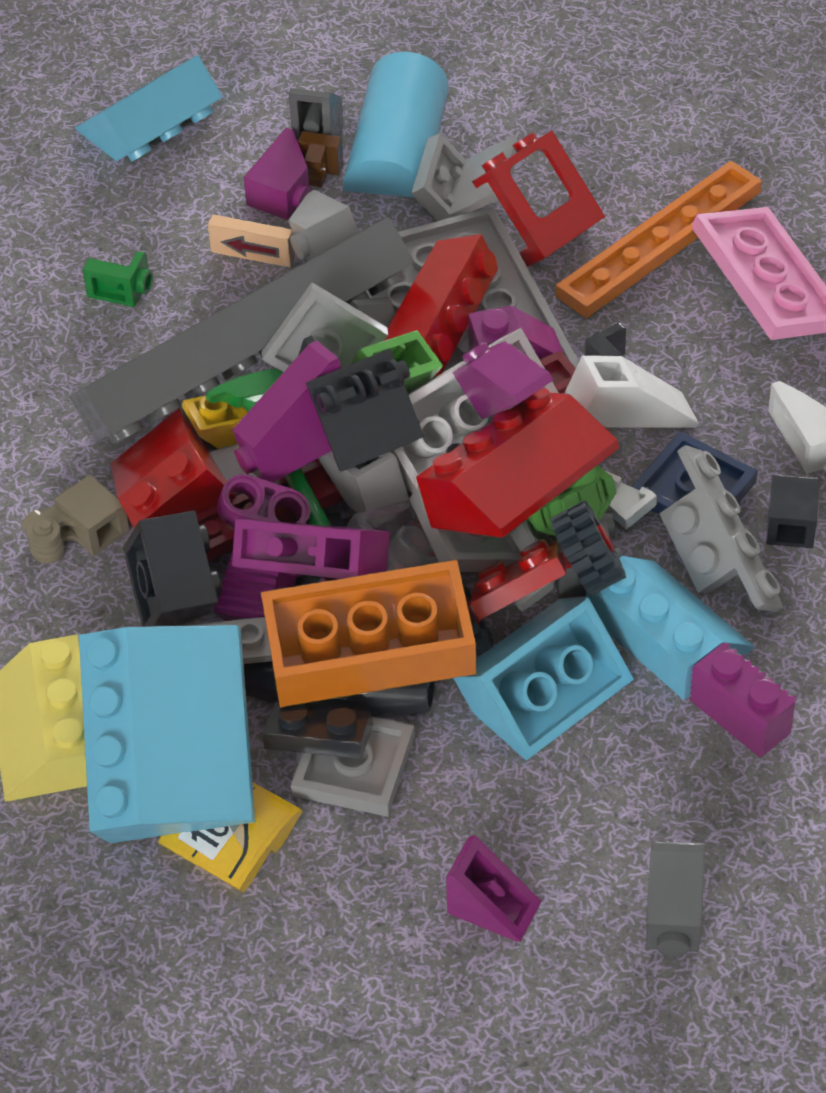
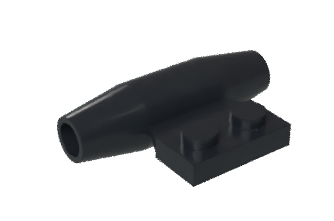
M272 661L244 664L246 696L274 703L263 732L264 749L362 759L373 727L372 716L430 712L433 704L435 681L280 707Z

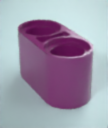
M245 474L230 478L224 485L217 500L219 517L224 523L235 527V519L280 522L274 513V509L279 507L291 509L296 515V523L305 524L310 515L308 500L302 493ZM235 492L247 495L251 500L252 507L246 510L234 507L230 502L229 495Z

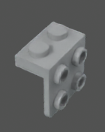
M441 132L428 138L411 194L437 221L473 212L490 203H498L499 200L488 182L476 188L472 181L485 173L481 165L501 152L505 154L506 158L516 153L512 145L518 140L515 137H511L465 160ZM515 165L511 168V176L513 175Z

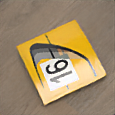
M253 782L256 822L162 835L158 843L244 893L253 882L270 851L276 853L284 844L303 810Z

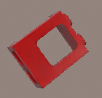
M552 130L539 138L532 132L512 145L516 153L506 158L505 154L501 152L481 165L485 173L472 181L476 188L488 182L527 245L526 248L519 252L526 266L545 259L605 218L601 208ZM535 151H541L545 154L569 194L567 202L543 218L535 215L510 173L512 166Z

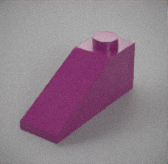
M235 519L232 567L337 579L386 572L390 531Z

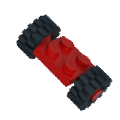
M584 500L550 519L557 540L547 544L545 539L538 540L521 550L519 553L522 558L505 567L503 562L500 561L482 570L477 575L480 581L474 583L472 596L462 580L476 643V656L488 651L494 644L490 636V630L485 624V617L566 575L567 567L568 569L572 568L576 572L579 581L591 596L626 578L625 570L616 555L617 552L587 501Z

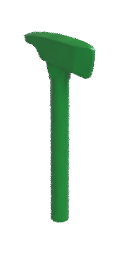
M267 369L237 377L211 389L207 393L206 399L210 403L227 402L235 408L243 407L249 412L283 372L279 369ZM299 468L284 476L290 488L302 493L308 500L310 506L309 524L332 526L302 469Z

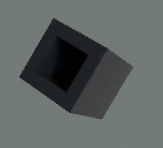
M772 475L768 509L767 545L813 548L818 512V478Z

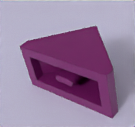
M476 835L468 837L446 876L448 914L516 942L522 940L542 902Z

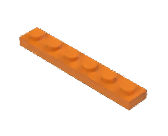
M729 161L556 284V298L587 319L695 241L698 236L693 231L692 225L697 214L735 211L761 193L762 180L733 161Z

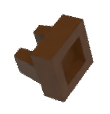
M302 131L298 144L308 167L309 185L322 187L327 174L340 175L344 165L342 137Z

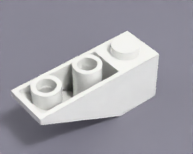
M582 356L564 393L573 396L604 427L696 428L699 423L681 391L622 356Z

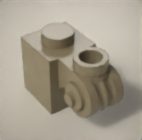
M88 475L77 484L66 488L62 494L54 498L55 504L44 512L40 509L33 510L22 522V530L26 533L32 557L36 561L45 564L54 563L63 557L65 553L63 542L75 540L92 556H95L129 532L127 515L118 498L92 475Z

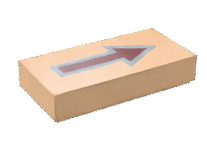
M212 215L208 223L211 252L291 268L295 259V251L290 242V236L293 235L292 229L219 215Z

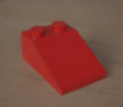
M180 407L110 463L117 498L134 528L139 520L194 510L197 514L217 505V500L227 482L185 412ZM234 493L229 495V499L236 497Z

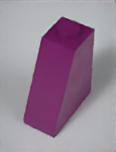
M317 340L308 344L233 428L239 446L234 450V454L245 474L253 473L257 478L273 483L331 451L306 382L341 368L338 357Z

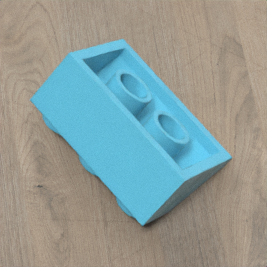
M196 55L76 126L75 129L115 161L128 156L132 162L151 151L152 148L149 142L158 136L162 142H165L182 132L181 122L191 118L192 122L196 123L213 113L214 110L211 104L223 96L199 55Z
M621 556L619 559L625 570L626 578L592 596L586 591V597H589L607 632L683 700L691 696L689 694L692 690L690 687L692 685L691 680L693 679L691 677L693 671L691 670L695 664L719 645L730 643V649H737V654L744 656L754 649L753 644L655 561Z
M589 597L558 599L476 659V674L453 678L471 711L525 760L531 758L634 680Z

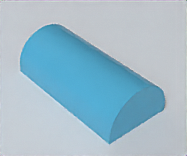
M413 52L391 53L376 62L370 74L343 180V191L414 197L411 192L427 139L439 133L449 90L446 74L436 62L424 55Z

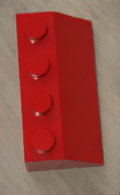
M541 388L518 405L496 414L490 424L480 431L473 432L464 437L463 443L451 452L436 457L432 461L433 465L416 476V480L431 528L503 538L620 447L618 440L570 394L550 393L548 389Z

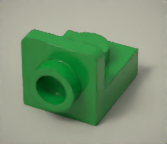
M141 251L136 252L129 266L88 258L82 269L87 297L135 307L141 294L147 295L150 292L153 283V271L148 268L147 254Z

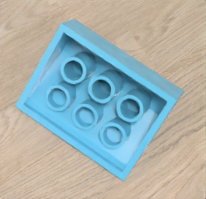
M238 625L124 627L80 634L79 649L90 832L108 843H117L256 822L241 628Z

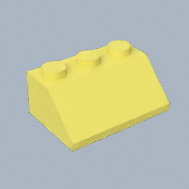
M78 634L29 643L0 670V771L5 802L87 786Z

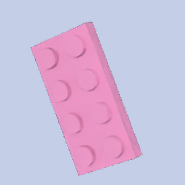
M769 207L696 215L692 225L693 231L770 340L826 333V285Z

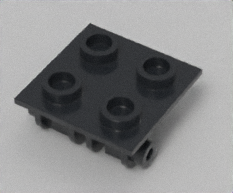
M391 348L306 382L307 389L340 472L424 437L404 385V380L410 378L409 368L403 360L400 362L395 361Z

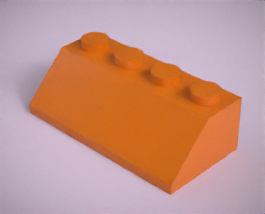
M457 560L261 592L280 707L476 674V643Z

